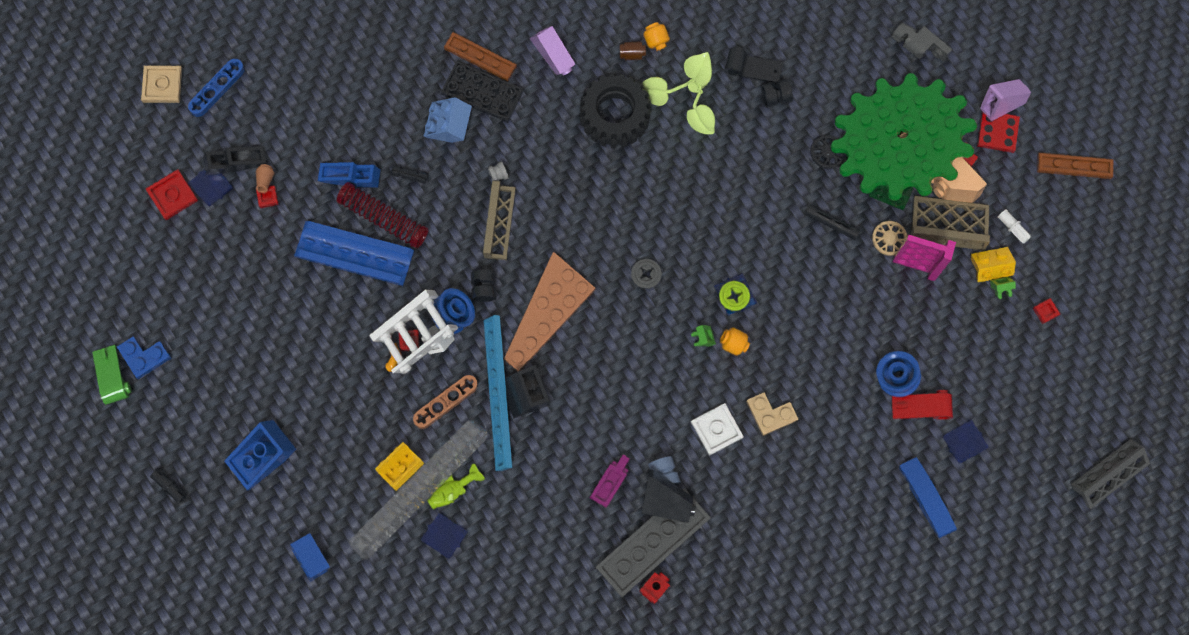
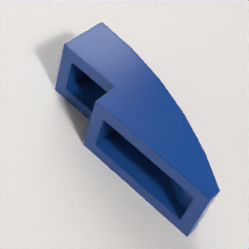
M354 162L320 163L318 181L342 186L350 182L355 187L378 188L380 169L375 165H357Z

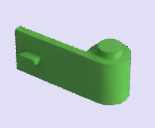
M112 345L93 351L99 392L103 403L107 405L129 398V393L132 391L130 384L122 378L116 346Z

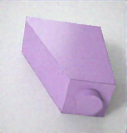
M553 26L544 28L530 37L531 42L556 75L562 73L564 76L572 71L571 67L575 63Z
M1020 79L992 84L987 90L980 109L993 121L1026 104L1031 92Z

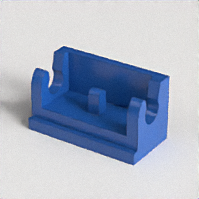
M310 533L290 544V549L310 582L326 573L327 569L330 568Z

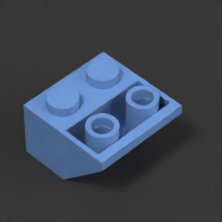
M456 97L432 102L425 125L424 137L451 143L464 141L472 106Z

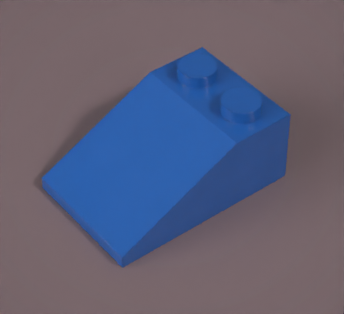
M274 420L260 422L226 458L225 463L246 490H250L283 464L296 448Z

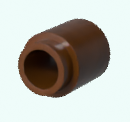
M642 41L620 44V59H625V61L642 60V56H646V46L642 45Z

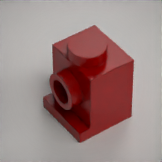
M661 572L659 574L654 573L639 592L655 605L669 588L670 584L667 583L669 579ZM658 583L660 589L654 590L652 585Z

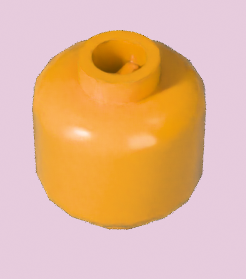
M656 22L645 27L646 31H644L643 36L650 49L656 48L659 51L667 47L666 43L669 42L670 37L665 25Z
M734 327L729 330L726 329L720 338L722 349L736 356L742 352L745 353L750 345L748 335Z

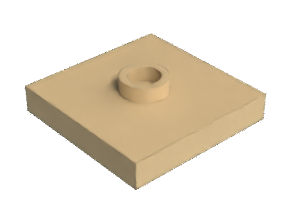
M144 66L141 101L143 103H180L182 67Z

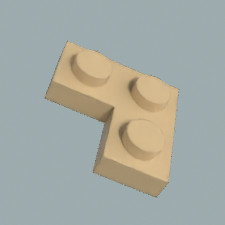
M765 393L746 401L762 436L799 420L790 402L772 409Z

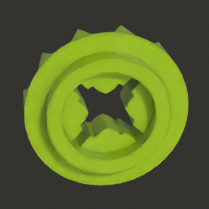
M728 282L720 290V303H722L725 309L740 311L749 302V290L741 282ZM731 290L735 295L741 294L737 298V303L734 299H729Z

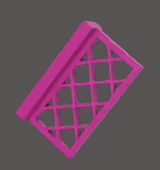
M908 235L892 262L929 273L927 279L935 281L952 260L956 242L948 240L945 245Z

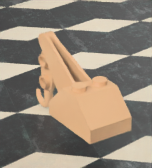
M904 132L899 138H905L908 134ZM958 157L952 163L953 167L958 171V177L953 181H948L943 177H935L931 181L932 188L936 196L944 200L973 203L981 196L987 183L962 157Z

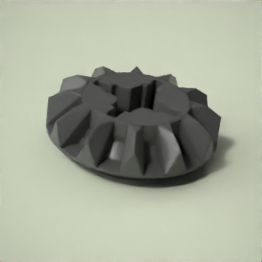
M642 259L636 262L631 271V278L634 284L641 289H650L657 286L662 276L660 266L650 259ZM642 270L645 272L651 271V280L647 277L641 279L643 276Z

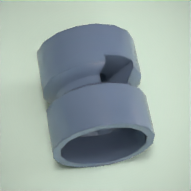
M672 456L664 457L648 464L649 469L655 470L675 485L681 483L678 472L673 470L675 464Z

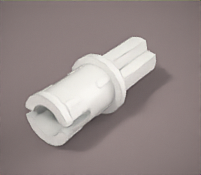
M1007 209L998 216L1009 228L1008 231L1012 232L1022 243L1027 242L1031 238V235L1020 225L1021 222L1017 221Z

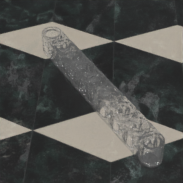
M474 420L465 423L354 535L350 541V547L362 559L370 558L486 440L487 431Z

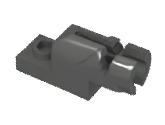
M903 22L891 36L898 43L905 41L903 48H906L919 59L923 58L930 50L936 58L944 62L952 51L948 45L925 26L916 33L915 29Z

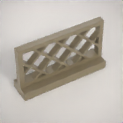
M914 196L912 231L910 235L941 245H945L948 240L956 242L955 247L986 250L990 243V235H988L989 205ZM918 202L925 203L929 208L922 212L918 207ZM943 205L947 211L941 214L935 207ZM957 207L963 208L966 213L960 217L954 209ZM931 210L938 217L934 221H931L926 216ZM975 210L984 211V216L979 219L973 212ZM949 213L957 219L952 224L945 218ZM968 215L975 221L971 226L963 220ZM922 217L928 225L925 227L917 226V220ZM941 220L947 227L939 229L935 223ZM960 222L965 230L960 232L953 226ZM979 225L983 229V234H976L972 228Z

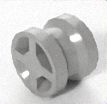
M499 162L494 167H487L492 181L509 179L502 162Z

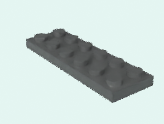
M694 498L693 504L696 505L694 517L690 516L689 523L652 516L596 566V569L621 597L625 596L711 519Z

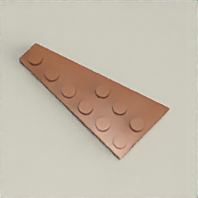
M555 252L550 257L504 358L517 372L525 367L596 290L592 284Z

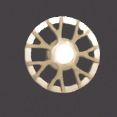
M885 221L874 229L872 242L876 250L881 254L894 256L899 250L895 243L899 242L902 245V241H905L908 235L904 227L899 223ZM887 225L889 231H885L882 226ZM893 226L899 228L897 232L892 231ZM876 232L883 233V236H876ZM898 234H903L904 239H898ZM880 241H882L885 244L881 248L877 244ZM887 246H892L893 252H887Z

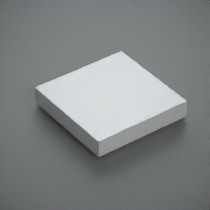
M725 403L691 421L709 456L744 438Z

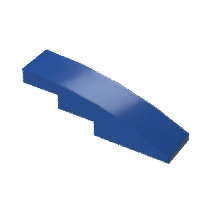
M913 458L899 465L900 471L909 483L911 492L919 502V508L937 536L941 538L956 531L957 528L944 502L918 458Z

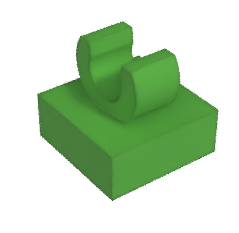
M1003 277L990 280L991 288L996 291L995 294L999 299H1002L1003 291H1006L1008 297H1012L1011 290L1016 289L1013 279Z
M711 326L696 327L697 332L691 334L692 337H699V341L694 343V346L710 347L716 344Z

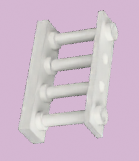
M424 290L369 335L373 342L385 343L398 365L391 370L392 373H407L412 369L411 366L443 340L451 338L454 335V331L458 329L457 325H446L433 305L434 300L439 297L435 290ZM426 308L440 329L433 337L419 317V312ZM409 320H413L426 341L419 348L405 328V323ZM396 331L400 333L412 352L405 359L391 339V335Z

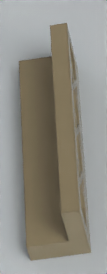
M492 181L483 255L484 258L507 260L516 187L501 186L500 181ZM500 191L511 192L510 199L503 202L500 198ZM505 208L508 211V216L501 220L497 214L498 211ZM502 225L506 230V234L499 238L495 234V230ZM500 243L504 248L503 255L492 254L493 247Z

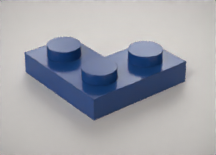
M134 336L117 346L137 379H140L171 359L160 341L143 351Z

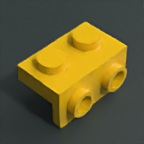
M1008 247L971 254V261L977 271L976 279L978 282L1009 277L1015 273L1016 261Z
M402 442L385 460L380 462L375 470L397 491L425 463Z

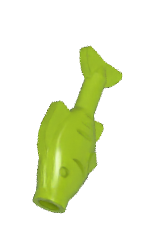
M472 464L469 470L470 473L461 480L454 481L450 475L440 481L427 502L433 510L437 507L454 503L459 495L466 493V490L463 488L473 480L484 481L485 477L478 471L476 465Z

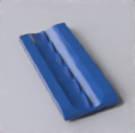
M306 221L294 257L404 286L414 250Z

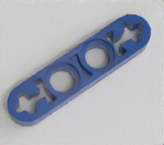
M239 59L229 60L189 102L188 109L193 116H203L243 75L245 68ZM233 66H235V67L238 66V67H239V70H235V69L233 70L232 67H233ZM222 77L228 79L225 85H219L218 80ZM208 91H215L214 97H205ZM195 105L200 106L201 109H200V110L195 109L194 106H195Z

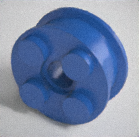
M449 288L434 300L433 305L445 324L458 326L454 334L461 332L464 327L469 326L474 321V306L469 297L462 291Z
M903 351L888 353L877 365L876 374L879 385L888 395L894 397L908 396L918 388L921 382L919 364L909 353ZM897 371L904 372L901 377L894 376V373Z

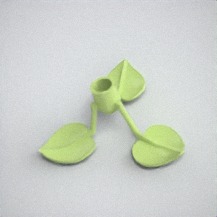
M708 52L693 55L686 59L684 70L686 75L692 79L680 86L667 90V82L660 77H651L642 83L643 90H647L649 94L648 99L657 106L667 103L669 93L688 86L691 92L697 93L693 103L694 109L687 111L688 123L694 130L702 134L715 133V116L713 111L706 105L697 106L700 95L703 93L702 89L710 82L712 76V65Z

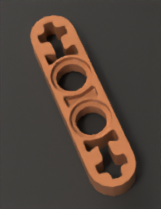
M471 375L462 377L418 410L413 416L414 424L420 429H425L477 390L478 383L476 378ZM465 381H473V388L470 389L469 387H466L463 390L465 394L462 395L460 389H458L457 387L460 385L462 389L466 386ZM450 392H458L459 398L456 401H450L448 399ZM435 403L443 405V410L440 413H435L432 410ZM429 409L434 417L432 419L430 415L426 417L425 424L422 422L417 423L419 421L418 417L420 415L425 417L428 414L426 410Z

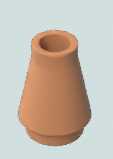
M262 164L255 171L256 190L260 193H265L274 177V171L271 166Z

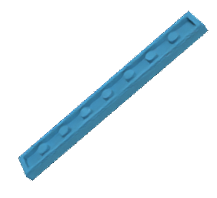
M493 315L484 320L495 470L504 471L512 468L500 316Z

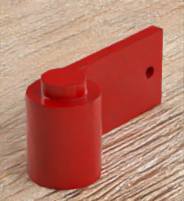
M938 390L935 394H917L905 397L892 396L893 419L931 417L937 420L952 419V394H949L947 390Z

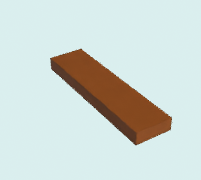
M452 32L444 45L446 51L507 82L517 68V64Z
M1038 153L1037 172L1112 179L1113 159Z

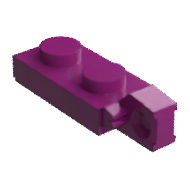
M622 455L618 463L613 461L609 465L590 499L605 508L608 507L627 476L629 470L625 467L630 458Z

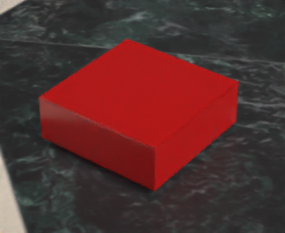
M275 185L269 186L265 193H260L256 190L260 208L279 205Z
M1051 298L1033 307L1042 324L1060 315Z
M408 330L411 338L419 348V331ZM399 333L400 351H410Z

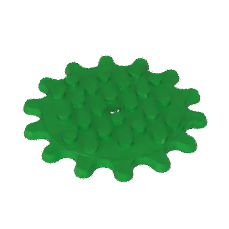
M912 73L905 76L904 82L900 86H890L886 79H878L875 83L876 93L872 96L866 97L859 93L853 94L850 102L855 107V112L851 115H838L834 121L837 128L845 131V135L832 142L831 150L833 153H844L848 156V160L839 169L840 174L844 177L855 173L862 175L863 181L860 184V190L865 194L871 193L877 186H885L888 189L889 199L893 201L899 200L904 189L907 187L916 188L922 196L930 195L932 193L931 181L935 177H943L948 181L955 180L958 177V171L953 167V161L958 157L969 158L974 154V148L962 141L966 133L977 129V122L974 119L959 117L960 110L967 105L966 98L962 95L954 98L943 97L946 84L940 79L935 80L927 87L918 86V78ZM901 131L908 134L905 138L898 137Z

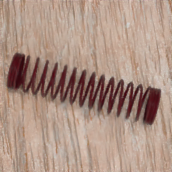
M350 182L345 183L337 195V203L348 207L349 210H354V213H359V216H364V219H369L370 222H374L375 225H379L380 228H384L390 234L395 233V237L400 236V240L405 239V243H410L415 249L422 245L428 234V228L425 226L421 227V224H419L415 228L410 241L407 242V237L413 231L416 221H413L408 228L411 218H408L404 223L406 215H403L399 220L401 212L395 215L396 209L390 212V206L384 210L385 203H382L379 207L380 200L375 202V197L370 199V194L365 196V191L360 193V188L355 190V185ZM357 190H358V193H357L356 197H355L354 200L352 201V198H353L354 194H355V193L357 192ZM363 194L361 200H360L359 203L357 204L358 199H359L360 196ZM368 197L366 203H365L364 206L362 207V205H363L365 199ZM350 198L349 204L345 206V203ZM356 200L354 208L350 209V205ZM373 200L371 206H370L369 209L367 210V208H368L370 202ZM361 203L359 211L356 212L355 208ZM366 206L364 214L361 215L360 211ZM371 209L369 217L366 218L365 215ZM376 212L374 220L371 221L370 218ZM382 214L379 223L376 224V220ZM387 217L385 225L381 227V223ZM392 220V223H391V225H390V228H389L388 230H386V226H387V225L390 223V221ZM399 220V222H398V224H397V226H396L395 231H394L393 233H391V229L395 226V224H396L397 221ZM403 225L400 234L397 236L396 232ZM408 228L405 238L402 239L401 235Z

